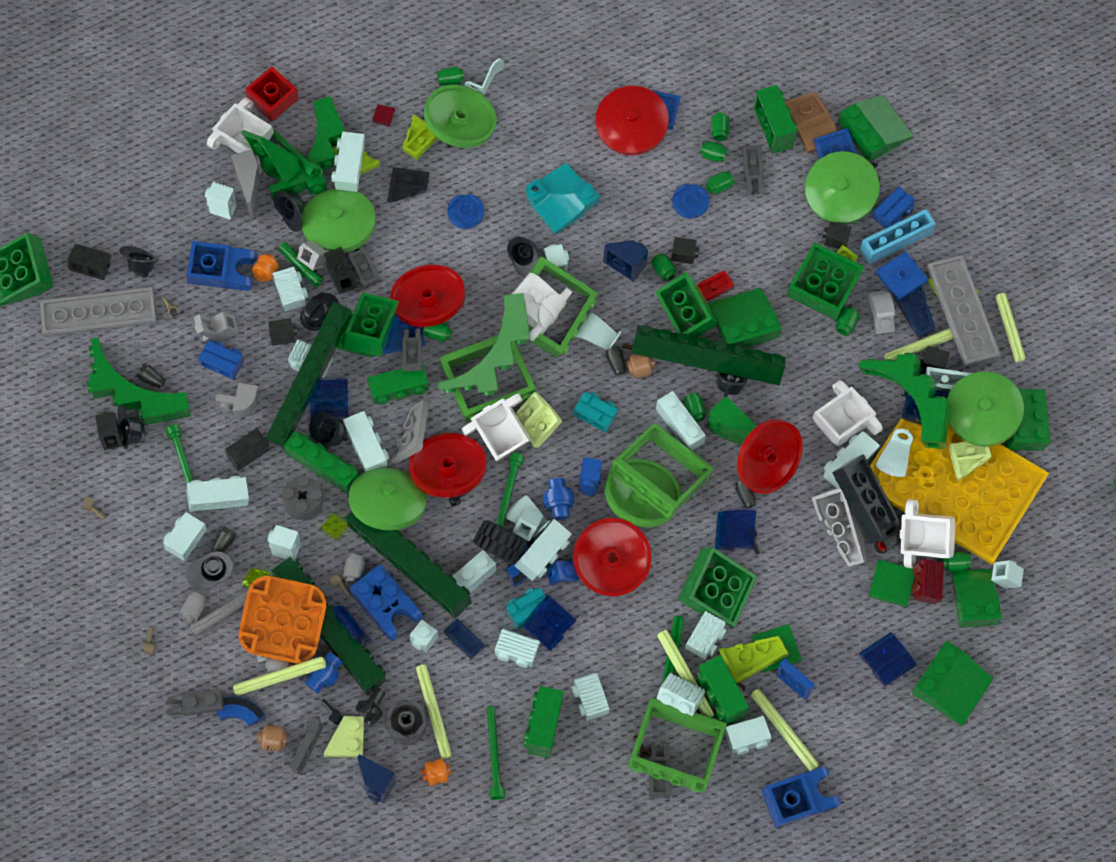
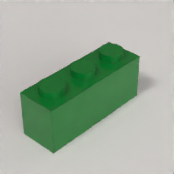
M423 363L422 371L403 372V368L367 377L373 404L384 405L390 400H403L409 395H422L429 390V383Z

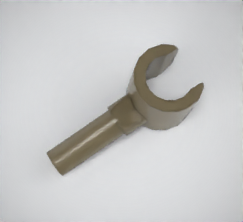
M165 296L161 297L168 309L169 318L173 319L170 314L171 311H176L179 315V309L176 306H172Z
M85 497L83 509L95 513L104 520L106 516L93 507L95 501Z
M338 574L330 577L333 587L339 585L347 599L352 597L344 585L342 575Z
M149 627L143 649L145 654L153 656L156 645L151 643L154 628Z

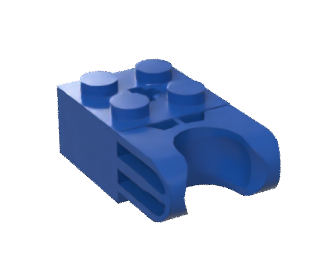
M192 241L187 283L249 291L253 287L252 280L237 273L236 269L243 264H253L257 259V253L253 250L233 248L229 245Z
M381 564L350 587V595L390 641H394L398 636L397 630L392 624L396 616L405 615L413 622H419L422 619L421 611ZM381 592V595H374V593Z
M821 767L767 785L761 790L775 828L834 809L841 804L838 796L824 797L817 790L818 781L825 779L830 773L828 767ZM787 797H788V800H790V799L792 800V802H793L792 804H789V803L786 801Z

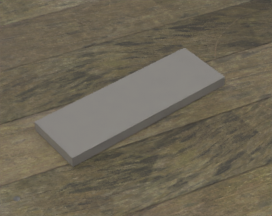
M963 255L928 263L927 269L964 367L1000 358V351Z
M153 287L40 300L43 337L157 323Z

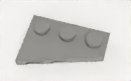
M424 400L413 405L409 410L403 426L405 433L402 438L398 439L397 446L399 449L397 454H393L391 461L395 464L422 450L429 403Z

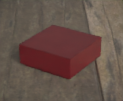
M377 104L373 123L390 127L395 114V108Z

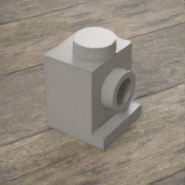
M312 240L303 242L299 247L296 259L311 270L320 269L326 264L324 253L329 252V250H324Z

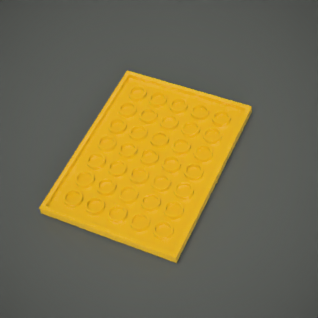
M913 399L870 467L890 504L906 512L907 500H917L919 514L954 517L955 543L993 565L1048 477L1049 472L999 444L989 447L991 453L990 460L957 481L948 447L950 444L965 441L959 438L949 425L945 449L926 448L921 441L922 424L920 412ZM896 429L908 430L913 435L904 477L888 475L876 467L878 459ZM899 433V434H898V436H899L900 438H902V439H908V438H909V437H908L906 434H904V433ZM921 463L931 468H936L933 475L936 483H925L923 486H920L919 479L914 477L912 472L919 470Z

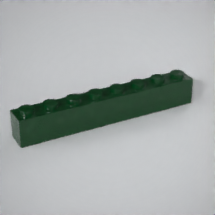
M333 301L266 436V440L269 443L284 449L283 445L296 430L353 315L351 309Z
M637 325L631 351L632 354L779 386L784 373L786 358L776 353L769 354L758 349H746L740 345L733 346L721 341H710L703 337H692L685 333L678 334L666 329L659 330L648 325Z
M352 511L345 517L347 525L351 530L454 619L472 604L469 590L465 586L460 587L452 575H446L438 563L435 562L433 564L424 551L419 552L411 540L408 539L406 541L399 530H381L370 527L361 522Z
M291 557L271 570L274 577L315 585L310 575L305 576L302 572L303 567L299 561H294ZM326 602L320 637L334 655L343 662L342 665L364 693L368 695L375 687L377 688L386 682V671L380 664H375L372 653L368 649H363L360 638L356 634L352 635L349 631L351 629L349 624L344 619L340 620L337 616L339 614L337 609L332 604L329 606Z

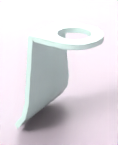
M499 58L493 62L482 86L469 81L465 82V86L485 95L496 73L504 69V61Z
M591 313L585 322L580 325L576 337L608 350L613 346L621 331L617 334L601 318Z
M896 429L891 440L876 463V467L879 470L896 477L905 476L910 446L913 441L912 433L905 429ZM899 433H904V434H906L909 438H908V439H902V438H900V437L898 436V434H899Z
M525 495L507 512L506 519L517 524L525 507L541 515L543 514L530 498ZM544 516L542 517L533 534L535 538L550 523V520H547Z

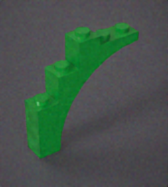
M331 96L313 102L317 118V132L311 152L306 158L310 163H317L322 170H329L334 167L335 153L332 145L337 146L338 138H341L342 132H345ZM301 165L302 169L286 183L280 181L269 186L270 197L273 201V196L278 191L300 194L306 189L309 195L320 194L327 189L325 177L322 173L318 179L313 180L306 174L305 167Z
M524 293L504 295L505 311L503 324L498 339L490 352L477 366L467 373L454 379L438 382L439 390H444V393L456 392L455 388L463 387L464 391L475 389L474 385H478V392H483L484 396L495 394L494 390H499L496 367L499 366V370L511 369L510 365L515 364L512 341H515L516 345L527 343L526 339H530Z
M91 338L92 346L88 347L90 357H94L95 363H91L93 374H89L90 381L86 383L88 393H92L94 399L112 396L114 406L119 407L123 405L126 411L138 409L139 417L144 419L145 425L191 417L186 392L158 393L142 389L128 382L108 363L102 351L99 338Z
M904 353L897 355V361L892 359L877 361L871 358L860 360L859 368L863 374L890 380L901 386L913 397L920 412L922 424L921 441L926 448L945 449L951 405L944 397L936 396L934 398L936 383L929 375H919L921 362L918 357L913 353Z

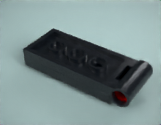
M864 454L851 459L833 471L832 474L849 503L854 516L857 518L870 544L874 543L875 550L880 554H885L901 542L900 530L902 524Z

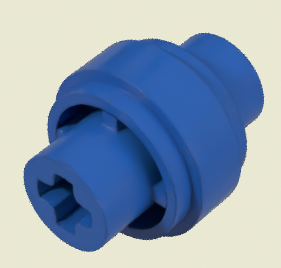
M564 478L551 479L548 481L549 489L543 495L544 507H546V510L552 511L553 519H567L570 517L569 509L575 503L574 492L571 491V488L566 487Z
M329 651L324 657L326 667L310 672V676L304 682L317 694H319L324 686L327 688L334 686L339 679L340 673L336 670L343 662Z

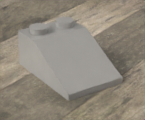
M250 149L231 155V160L249 218L253 219L260 187L259 175L262 174L258 155L254 156L253 150Z

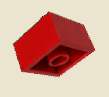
M273 66L245 88L246 97L254 102L253 105L271 122L299 100L297 88Z

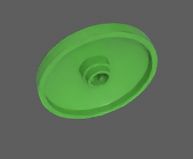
M446 85L440 87L430 94L424 107V118L431 132L443 142L455 147L473 148L480 146L491 138L496 127V113L491 103L482 94L466 86Z
M845 151L834 152L819 159L810 169L805 183L806 198L813 212L829 223L832 221L844 225L855 223L866 217L876 205L880 191L878 175L871 163L858 154Z
M336 189L324 191L312 198L302 212V231L306 240H312L324 250L329 251L342 247L344 253L361 247L369 240L376 225L375 211L371 202L363 194L354 191Z
M976 372L969 374L953 386L947 398L951 405L949 419L951 429L959 438L975 446L990 447L1007 441L1017 432L1023 419L1024 403L1020 391L1008 378L997 373Z
M630 459L627 464L673 500L677 501L681 497V490L677 480L663 466L645 459ZM609 473L604 487L605 498L613 512L621 519L640 527H656L667 523L675 516L674 514L668 519L618 478Z
M377 468L369 470L358 476L350 487L349 506L351 511L361 522L376 529L399 530L415 524L426 510L427 494L417 488L409 473L399 469Z

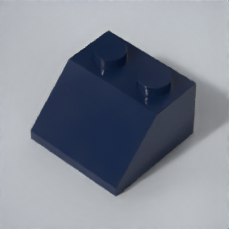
M634 240L608 243L604 247L603 263L634 282L646 267L648 249L642 243H637Z
M359 754L357 757L366 794L369 795L368 798L375 803H379V801L385 803L396 784L395 773Z

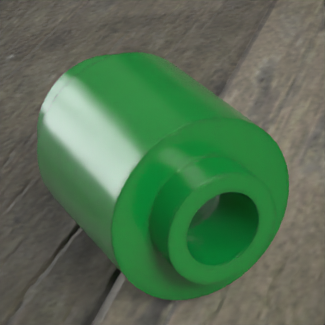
M454 66L437 71L439 86L461 84V80H464L463 69Z
M716 113L711 117V135L715 141H725L729 136V116L725 113Z
M707 140L706 144L702 143L699 153L703 154L702 158L719 163V161L724 162L728 148L723 147L724 145Z
M723 171L708 178L706 187L709 193L718 195L730 189L735 184V181L729 171Z
M660 253L653 257L651 260L652 267L662 281L673 280L676 277L677 269L668 256Z
M848 307L842 310L836 323V331L839 334L849 336L854 331L860 318L855 308Z
M441 323L435 326L424 327L423 335L429 339L446 342L447 339L450 340L452 329L450 324Z
M699 393L686 395L684 397L685 408L696 422L703 421L707 412L702 397L699 396Z
M959 551L954 552L951 558H941V563L945 564L946 572L965 571L971 567V557L969 553Z

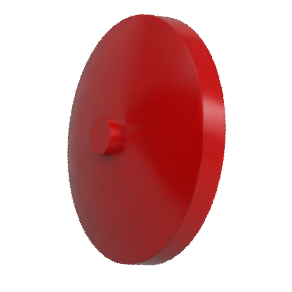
M624 86L610 92L600 102L595 119L597 133L602 142L617 153L631 156L647 153L657 147L664 139L669 123L668 111L663 100L652 90L641 86Z
M423 265L409 270L395 282L390 294V299L399 301L395 315L404 323L417 327L435 326L451 319L461 309L466 297L465 286L460 275L451 268L442 265Z
M771 419L759 424L749 433L740 448L737 459L738 476L745 487L755 493L767 494L780 489L792 478L799 466L803 452L802 437L798 429L785 420Z
M443 433L427 438L423 441L422 450L410 456L409 460L410 476L417 488L428 495L441 498L457 497L470 492L480 484L487 468L485 452L479 443L468 436L457 433Z
M606 518L594 522L584 529L574 546L573 564L577 576L588 589L602 596L617 597L632 592L643 583L651 566V549L647 538L637 526L623 519Z

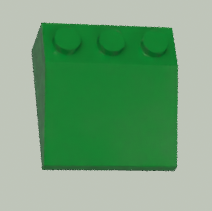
M883 95L857 102L840 111L838 123L843 129L848 128L853 143L866 160H875L914 137Z
M27 232L0 247V306L38 296L54 287L41 238Z
M814 242L789 286L787 297L837 321L864 266Z
M761 288L708 303L719 323L716 327L722 342L728 345H740L746 348L780 338L782 328L774 309Z
M704 548L700 550L677 600L701 614L707 611L725 621L726 625L734 628L758 576L715 548Z
M946 640L915 686L912 694L960 726H963L993 681V678L964 651Z

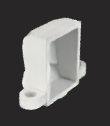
M245 97L239 104L235 103L227 113L220 117L219 122L212 128L213 133L207 140V146L215 150L222 143L235 152L240 153L250 150L241 131L245 130L267 140H270L274 131L271 125L250 113L254 102Z
M529 273L512 293H524L528 324L533 327L530 332V340L532 342L555 322L559 313L566 306V300L572 293L566 287L561 294H558L535 273Z
M841 380L832 386L837 397L815 411L813 415V420L817 426L837 446H841L855 434L866 428L874 435L883 430L881 423L876 418L877 413L867 404L866 399L861 397L853 387L848 388Z
M519 393L507 400L502 398L493 405H488L482 412L471 418V423L461 429L465 436L478 430L496 461H500L531 441L527 431L512 407L523 401Z
M908 499L906 512L902 515V527L900 530L901 554H904V566L914 568L917 562V555L940 558L953 557L955 546L954 517L919 514L918 501Z

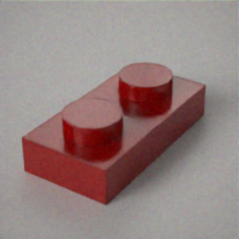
M725 270L697 284L706 301L734 288V284Z

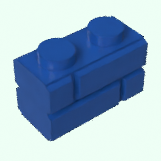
M897 187L874 210L872 217L886 229L901 222V218L904 215L909 216L913 212L915 199L901 187Z
M208 340L198 361L200 366L234 380L244 363V358L239 350L235 348L230 350L219 341L212 342Z
M583 458L579 491L586 496L598 493L602 461L600 459Z

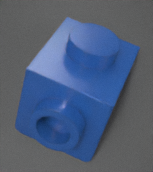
M555 561L547 567L549 585H555L558 582H577L580 580L576 574L573 561Z

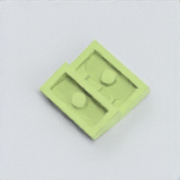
M534 392L515 413L531 439L530 442L537 448L563 422L553 408L537 392Z

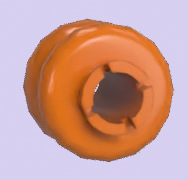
M271 254L260 255L252 267L254 277L261 282L272 280V273L277 272L279 268L277 259Z
M442 758L425 762L424 769H421V774L425 775L422 777L423 781H427L429 786L447 783L448 775H451L449 763L445 764Z

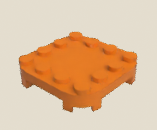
M273 576L257 578L250 584L247 591L238 637L241 646L253 655L286 662L303 663L310 660L318 647L326 610V599L323 592L318 587Z

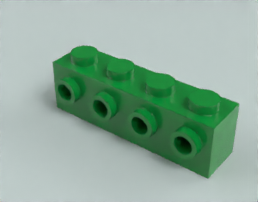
M294 431L283 445L285 454L348 495L352 483L358 477L357 469L349 463H343L338 455L328 453L321 444L311 442L306 434H299Z

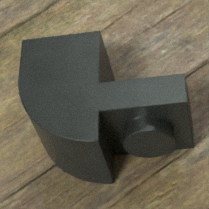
M342 247L324 253L328 272L339 294L357 288L353 272L347 264Z

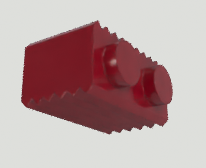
M922 559L915 564L913 568L915 582L912 586L914 600L934 605L942 601L944 563Z

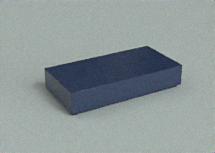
M458 618L443 631L470 660L485 648V645Z

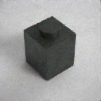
M830 221L829 228L825 227L822 238H825L824 245L837 249L844 245L847 248L852 227Z
M675 237L671 261L693 264L694 258H698L699 247H696L697 240Z
M291 318L268 321L272 346L295 343L294 336H297L296 324L292 325Z
M928 346L926 352L922 351L921 367L924 371L927 367L946 369L950 352Z

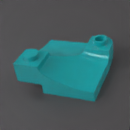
M567 163L542 179H535L526 187L527 200L554 235L583 217L586 211L600 203V195L590 183H586Z

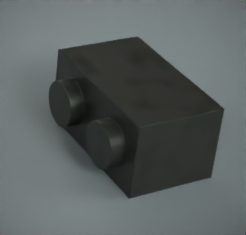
M104 411L99 415H95L98 435L103 449L109 450L123 447L120 427L115 412Z
M256 428L227 447L225 451L227 458L236 470L239 471L270 451L268 441L259 429Z

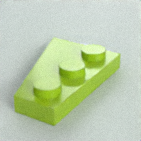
M779 636L757 640L749 644L735 645V647L718 649L736 683L743 682L789 655Z

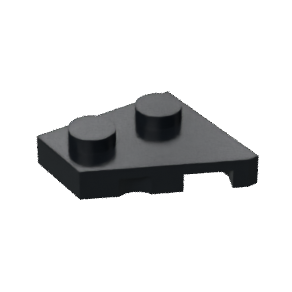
M393 167L387 202L393 203L427 192L430 173Z

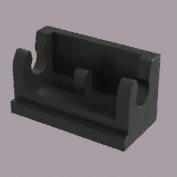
M75 243L67 259L68 268L70 271L104 280L111 263H108L111 254Z

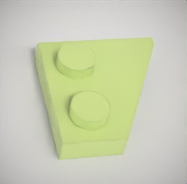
M967 442L953 443L948 447L957 481L991 458L989 447L975 446Z
M344 716L324 751V757H358L359 754L363 756L364 717Z

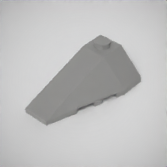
M838 488L812 497L818 519L826 524L828 528L826 532L829 536L834 537L837 542L836 548L847 566L851 567L866 562L863 529L854 516L842 490Z

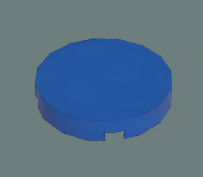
M684 184L674 192L672 199L673 208L677 214L684 218H698L707 211L709 196L705 189L699 185Z
M472 194L457 195L448 205L449 220L460 229L476 227L484 218L482 201Z

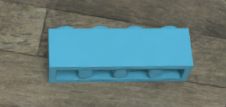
M927 209L862 240L860 251L870 265L931 235L936 223Z

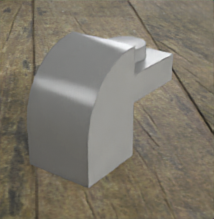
M887 290L869 292V310L873 314L875 333L894 332L895 309L890 293Z
M221 312L212 318L201 314L194 317L197 334L202 335L205 342L208 340L214 342L227 339L239 333L234 315Z
M239 383L236 397L217 393L215 399L216 406L222 411L232 410L234 418L245 417L255 409L259 389L255 385Z

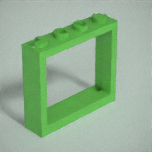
M541 256L529 273H535L538 276L543 269L587 298L560 345L543 334H539L533 341L534 344L558 358L561 354L565 355L570 348L568 344L570 339L574 340L579 332L577 328L579 324H583L587 319L588 315L586 312L588 309L591 310L596 304L597 300L595 297L598 293Z
M498 336L439 357L440 367L446 380L454 379L450 368L488 354L497 341ZM512 341L513 356L527 387L468 409L459 387L455 388L456 392H452L465 423L471 422L472 417L482 412L488 405H493L502 398L507 400L519 393L523 402H526L536 392L533 381L514 341Z
M653 423L614 460L609 472L670 519L709 481L714 468L656 423ZM650 440L699 477L677 501L673 500L627 464Z
M650 698L628 768L638 773L643 772L651 775L655 779L669 781L676 786L690 788L694 792L705 793L727 723L695 713L693 716L687 713L684 714L670 705ZM651 716L716 737L703 779L637 757Z

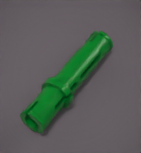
M283 242L279 246L278 251L298 269L303 278L308 279L315 288L322 284L324 279L315 270H311L296 259L298 253L287 242Z

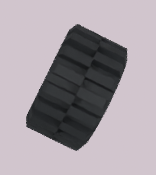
M483 520L473 540L476 546L511 564L517 563L527 544L524 538L489 520Z

